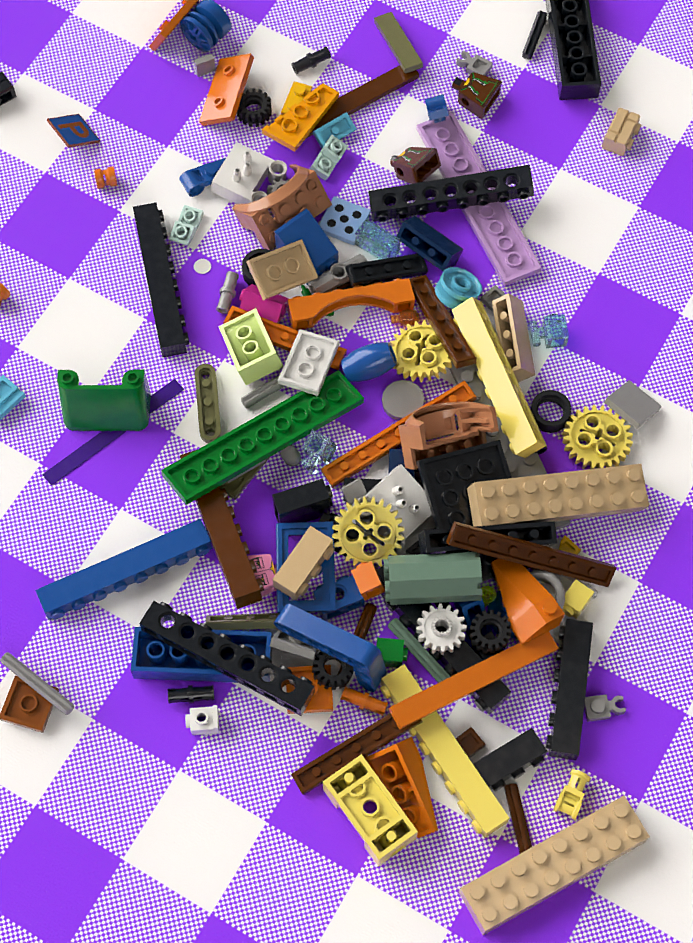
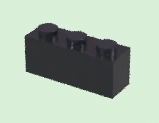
M530 728L479 759L473 765L489 789H493L495 792L506 785L505 781L511 777L515 780L525 773L524 769L531 765L535 768L543 763L547 749L533 728Z

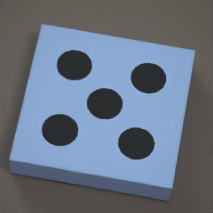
M334 196L331 201L332 205L327 208L319 225L326 235L355 246L371 214V210Z

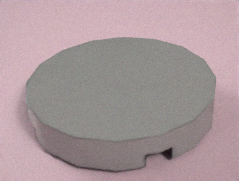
M395 381L388 385L383 392L382 406L389 417L398 421L424 405L422 390L411 381Z

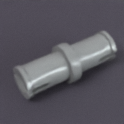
M228 271L226 273L223 287L220 288V298L216 311L219 313L228 314L232 298L236 295L235 288L239 275L235 272Z

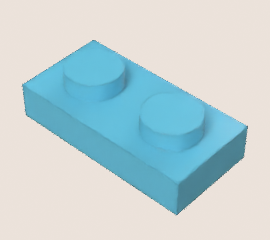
M346 112L312 133L320 147L323 148L331 135L340 140L356 131L357 128Z

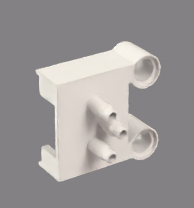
M236 142L212 180L211 192L235 204L254 202L267 196L265 192L258 191L266 177H268L271 184L273 180L279 182L280 178L286 181L287 165L281 160H273Z
M402 464L396 466L365 495L367 502H370L372 497L375 496V503H379L381 499H384L383 506L386 507L391 503L390 511L398 510L395 518H402V522L398 526L404 527V531L399 532V534L404 536V540H398L397 542L402 546L405 543V539L432 514L425 490ZM363 496L358 498L359 503L363 501ZM363 512L360 515V517L362 518L371 515V513ZM390 530L385 532L382 536L388 535L390 533Z

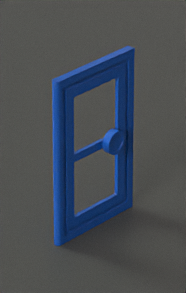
M333 521L276 523V574L289 557L288 536L304 535L310 526L333 539L334 548V538H332V534H334V529H332ZM334 552L329 560L325 559L321 564L322 569L319 575L323 573V600L289 601V596L277 589V613H280L286 604H291L308 613L336 612Z

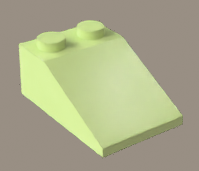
M256 308L219 326L235 367L245 385L284 367Z

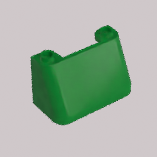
M145 369L127 371L123 375L122 385H79V376L75 371L58 370L57 383L63 422L69 430L140 431L148 426L151 391Z

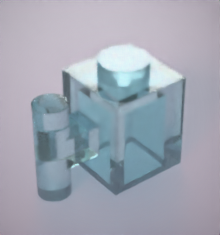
M565 314L545 316L540 328H538L536 321L528 323L534 347L540 346V339L543 338L546 348L567 346L569 333Z
M312 430L302 447V450L308 455V458L302 460V466L311 475H315L318 472L316 468L318 462L325 465L329 464L338 446L329 437Z

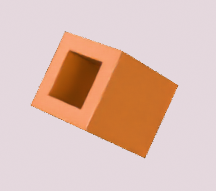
M372 561L360 563L355 569L351 570L360 594L365 601L385 592L381 578Z

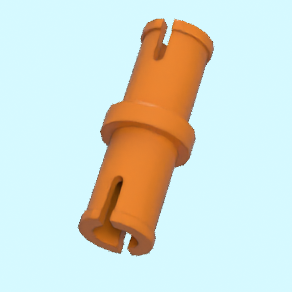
M345 686L340 699L359 706L361 710L367 709L381 716L384 715L388 702L369 696L370 693L368 692L364 694L348 686Z

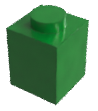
M377 637L376 646L381 651L385 667L399 668L402 666V661H407L408 648L404 647V640Z

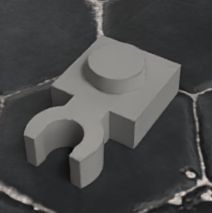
M462 51L461 57L465 60L456 59V65L462 68L467 67L466 73L468 74L475 72L487 76L493 67V62L477 54L472 58L467 51Z
M607 694L585 697L584 708L587 722L610 719V712L616 715L624 714L626 708H617L615 704L616 702H622L623 696H615L610 701L607 699Z

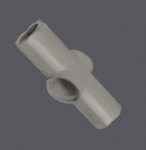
M358 254L344 263L332 265L330 271L308 283L311 293L331 292L337 289L338 286L349 282L345 269L346 266L367 262V259L364 255Z

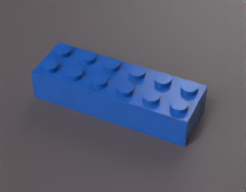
M135 627L131 660V673L134 679L238 683L143 632L141 627ZM212 630V632L218 635L220 633L227 635L238 646L240 644L246 645L252 650L251 653L257 656L264 655L272 660V647H270L272 632ZM187 631L182 637L191 638L194 632ZM205 642L202 647L210 649L214 646V643ZM227 652L222 658L230 660L234 657V654ZM246 663L242 669L250 671L254 668V665ZM265 674L262 679L270 682L271 674Z

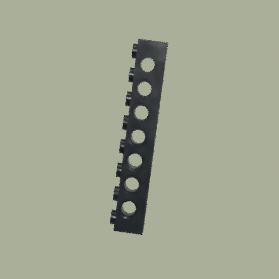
M530 165L371 190L368 193L373 222H385L388 219H404L408 216H423L432 212H446L456 208L465 209L469 206H485L493 202L503 203L512 199H527L530 196H534ZM490 187L495 188L494 190H488Z
M153 600L139 623L143 632L302 716L315 693V686L312 685L313 682L303 676L300 678L296 677L289 668L282 665L278 667L272 664V660L264 655L257 656L251 653L252 650L246 645L240 644L238 646L227 635L222 633L218 635L212 632V628L204 623L199 625L193 622L189 615L183 612L178 614L173 611V608L167 603H158ZM166 621L174 622L170 628L163 627ZM187 631L194 632L191 638L182 637ZM205 642L214 643V646L210 649L202 647ZM227 652L234 654V657L230 660L222 658ZM246 663L254 665V668L250 671L242 669ZM265 674H272L275 676L274 679L270 682H266L262 679V677ZM287 684H291L295 687V689L290 693L284 692L282 690V688Z

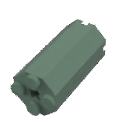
M477 552L388 556V559H384L385 602H390V605L482 600V589H480L482 583L481 559Z

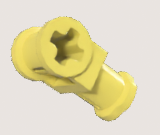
M572 769L568 785H565L560 792L553 811L563 812L575 820L583 803L584 787L587 782H590L591 777L582 771Z

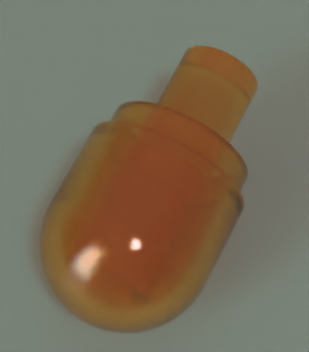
M414 309L399 311L400 315H391V324L401 323V326L407 327V324L414 326L415 321L419 322L420 320L419 313Z

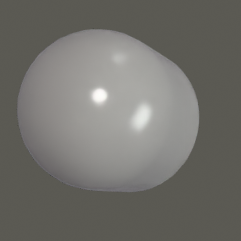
M290 445L280 452L281 458L289 466H296L301 461V455L295 446Z

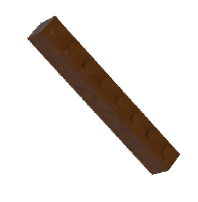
M194 451L180 455V459L191 454ZM219 486L195 501L236 608L239 609L262 601L261 592L264 591V586L261 578L256 579L254 573L257 572L253 559L249 560L247 557L250 554L246 541L242 542L240 539L243 534L239 523L234 524L233 519L236 516L232 506H227L226 501H229L226 490L225 488L221 489Z

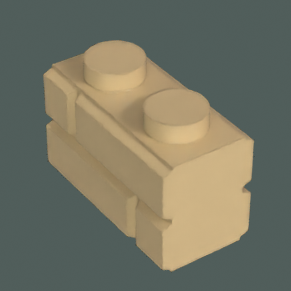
M618 108L603 139L602 148L624 156L626 150L630 151L635 140L632 139L633 135L639 134L642 126L639 123L641 116L626 109Z

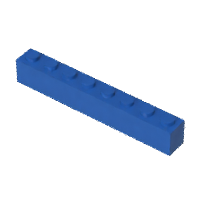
M198 519L35 591L47 619H60L71 610H80L87 603L101 601L110 593L124 591L133 583H142L149 576L163 574L170 567L183 565L195 556H204L213 549L212 543L201 519Z

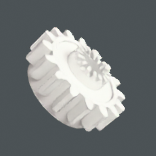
M439 603L438 609L431 605L429 613L423 610V618H418L417 624L420 625L416 627V633L420 634L418 641H424V648H431L433 654L436 651H440L441 655H444V652L447 650L452 653L454 646L459 648L461 646L460 640H465L466 634L463 632L466 631L467 625L462 624L465 618L464 616L457 617L459 614L458 609L454 612L450 611L451 605H448L446 609H443L441 603ZM443 626L447 630L446 632L440 633L439 631H437L436 627Z

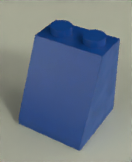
M307 208L274 231L276 249L301 239L303 240L318 277L327 270H330L332 265L339 262L337 249Z

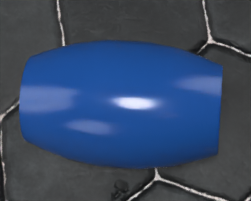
M389 342L368 344L352 351L341 360V365L349 382H363L387 373L397 365V359Z

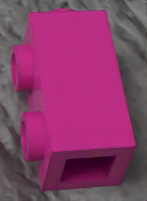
M253 284L242 290L239 297L241 301L240 309L249 312L256 308L260 317L278 323L285 317L287 300L289 298L278 294L263 300L257 286Z

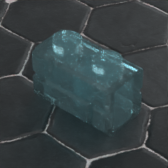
M368 219L362 223L355 233V245L378 259L396 257L400 251L401 239L391 235L390 232Z

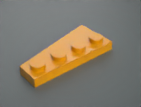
M322 83L307 94L303 101L299 104L295 103L283 116H278L270 126L266 125L262 128V134L295 152L338 99L339 92Z

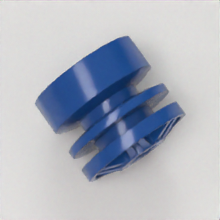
M202 0L193 9V12H189L180 21V28L184 36L194 47L200 51L209 52L218 43V39H222L232 29V23L220 5L213 0Z

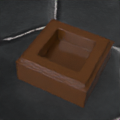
M472 727L456 738L469 759L486 746Z

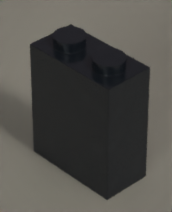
M323 479L272 494L274 513L278 523L309 522L321 518L324 512L330 515V507L333 506L331 488L329 485L325 486Z

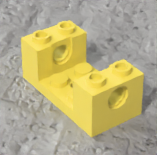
M362 754L323 781V791L336 809L341 808L364 840V848L378 867L417 839V829ZM368 801L374 802L377 810L371 814L366 813L363 805Z

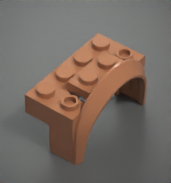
M290 164L289 167L294 170L295 175L279 189L254 202L234 205L232 209L241 226L254 231L262 248L272 250L276 247L274 231L306 208L315 218L332 205L314 170ZM269 208L272 211L274 218H272L271 214L269 213Z
M447 402L426 406L414 411L405 421V424L398 426L405 468L412 470L418 469L416 464L418 460L487 443L485 432L499 431L495 407L477 402ZM455 414L457 415L458 430L456 429ZM453 434V435H451V436H447V437H444V438H440V439H436V440H432V441L426 442V440H429V439H432V438H436V437H440V436H444V435Z

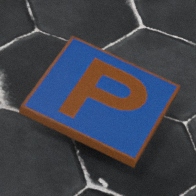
M80 114L47 118L49 125L68 148L100 143V139Z

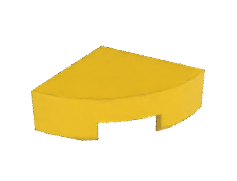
M564 535L558 550L578 555L581 549Z

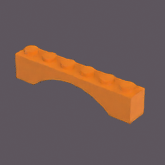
M398 278L390 282H376L367 286L358 285L350 289H335L327 293L317 292L304 297L295 296L287 300V312L291 328L300 330L313 328L327 314L348 306H374L392 313L413 310L415 297L410 279Z

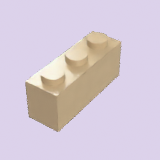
M310 526L272 579L273 587L295 601L300 595L304 596L309 588L308 583L312 577L316 578L319 575L323 561L325 559L329 560L334 552L333 539Z

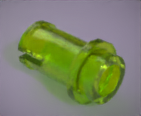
M483 586L481 588L485 607L496 598V591L491 586Z

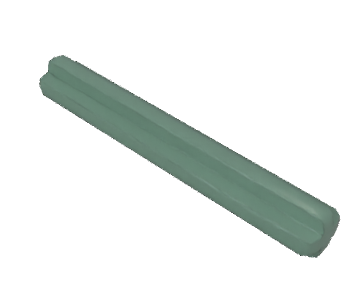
M398 618L390 621L388 628L398 639L404 640V646L408 648L411 654L438 683L451 677Z

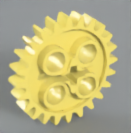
M423 320L422 325L415 321L413 327L407 324V330L400 328L401 335L394 334L395 341H390L397 359V365L393 369L397 370L398 375L403 373L404 379L410 376L412 382H414L418 377L421 383L424 377H427L430 382L431 376L434 375L436 378H439V372L446 374L445 367L452 368L450 357L431 325L426 324V320Z
M593 405L592 410H589L584 406L583 413L580 410H576V416L571 415L570 422L566 421V429L562 433L565 436L562 443L567 444L564 451H571L569 459L576 457L575 464L582 462V469H585L587 465L590 466V469H595V467L604 468V466L612 467V464L619 466L620 461L624 462L626 455H629L630 447L633 444V441L630 440L633 433L629 432L631 426H624L626 420L619 419L617 413L613 415L611 408L605 411L604 405H602L600 410H597L596 406ZM588 423H593L596 427H590ZM611 431L615 433L616 436H610L607 432ZM583 440L586 441L588 444L582 445L579 443V441ZM599 449H605L608 453L603 454Z
M363 496V502L359 503L358 499L354 498L355 505L352 506L347 502L346 507L348 510L340 509L339 512L342 517L335 516V520L339 525L332 526V529L338 531L332 534V538L339 540L334 543V547L341 546L342 548L338 554L346 553L345 561L347 562L352 558L353 566L358 562L372 561L373 564L377 562L382 567L383 559H388L390 554L393 556L397 555L394 548H402V545L397 542L398 540H404V536L399 534V532L404 531V527L398 526L402 522V518H395L398 510L391 512V503L386 507L383 506L384 499H381L379 503H375V496H373L371 501L367 502L366 496ZM363 512H370L373 518L369 522H364L361 520L360 515ZM352 520L358 521L366 530L372 528V534L383 541L384 545H380L371 535L364 536V530L354 524ZM381 526H387L390 528V533L382 536L378 533V529ZM355 529L358 531L359 536L356 539H350L346 535L347 531ZM367 543H373L376 546V550L368 553L364 550V546Z

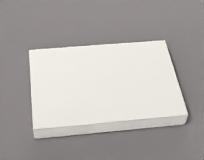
M300 329L278 378V384L318 396L339 347V341Z

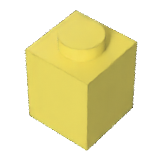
M575 579L565 593V603L562 608L565 615L577 619L591 601L594 591Z

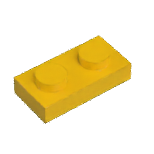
M294 81L281 110V115L283 116L295 103L299 104L303 101L304 97L312 91V86Z

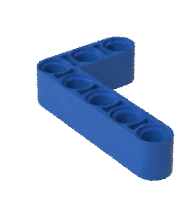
M286 604L274 621L275 627L283 633L353 666L359 685L370 692L377 690L381 683V678L387 674L381 651L377 646L302 609Z

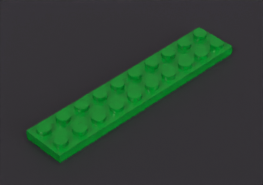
M338 370L325 378L318 396L303 391L295 394L162 469L161 475L184 504L188 505L363 404L364 397Z

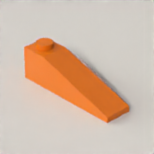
M499 558L491 562L498 588H500L503 598V607H505L507 612V621L510 622V629H512L521 645L560 625L565 613L554 597L522 564Z
M412 736L365 757L367 763L417 829V838L438 831L422 758Z

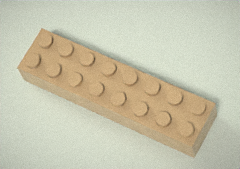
M642 464L474 482L467 488L473 527L557 522L640 512L649 507Z
M625 795L464 885L460 888L459 895L482 935H485L642 845L650 836Z

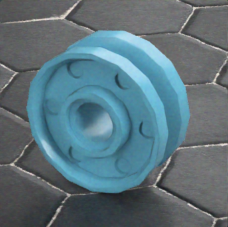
M458 267L445 269L435 286V294L438 299L451 309H454L471 297L478 299L482 292V285L472 273Z

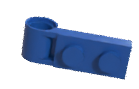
M444 94L425 99L429 121L434 120V123L445 121L449 113Z
M226 158L187 170L180 175L179 180L190 197L201 194L204 187L212 185V180Z

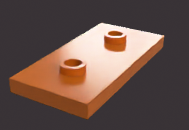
M183 0L181 2L183 6L169 22L165 20L159 27L161 32L150 44L149 48L156 51L199 0Z
M251 53L219 59L199 120L202 126L235 120L254 60V56Z

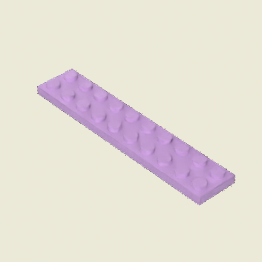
M449 112V116H446L445 121L434 123V120H428L417 125L416 130L426 148H437L441 166L438 169L443 178L487 172L453 112ZM494 187L488 188V190H494V189H495ZM493 202L485 206L475 205L461 209L504 286L541 272L542 267L505 202Z

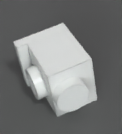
M213 705V707L190 708V714L185 715L186 728H190L192 735L220 734L217 705ZM198 717H206L203 722L197 720Z

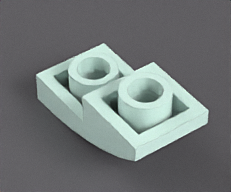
M331 135L311 165L310 170H314L320 178L326 181L348 146Z
M184 205L178 221L174 223L169 240L189 246L204 215L203 210Z

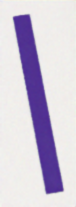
M175 379L151 395L150 414L184 390ZM101 431L42 475L50 485L55 484L126 431Z

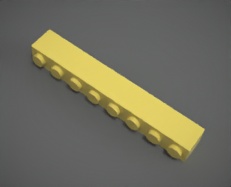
M473 297L469 298L452 309L454 314L453 320L461 330L464 339L476 357L477 375L485 384V393L493 402L496 416L500 418L502 423L501 429L510 441L509 447L515 455L526 458L547 445L482 302Z
M405 664L381 678L380 690L386 699L390 698L394 705L423 691ZM436 711L422 718L423 722L409 730V734L412 737L416 736L420 742L418 746L424 756L429 755L433 761L431 763L432 768L438 776L440 774L446 781L444 785L451 795H456L459 800L457 804L464 815L468 813L472 819L471 826L478 835L481 833L486 838L507 824L509 816L438 712Z

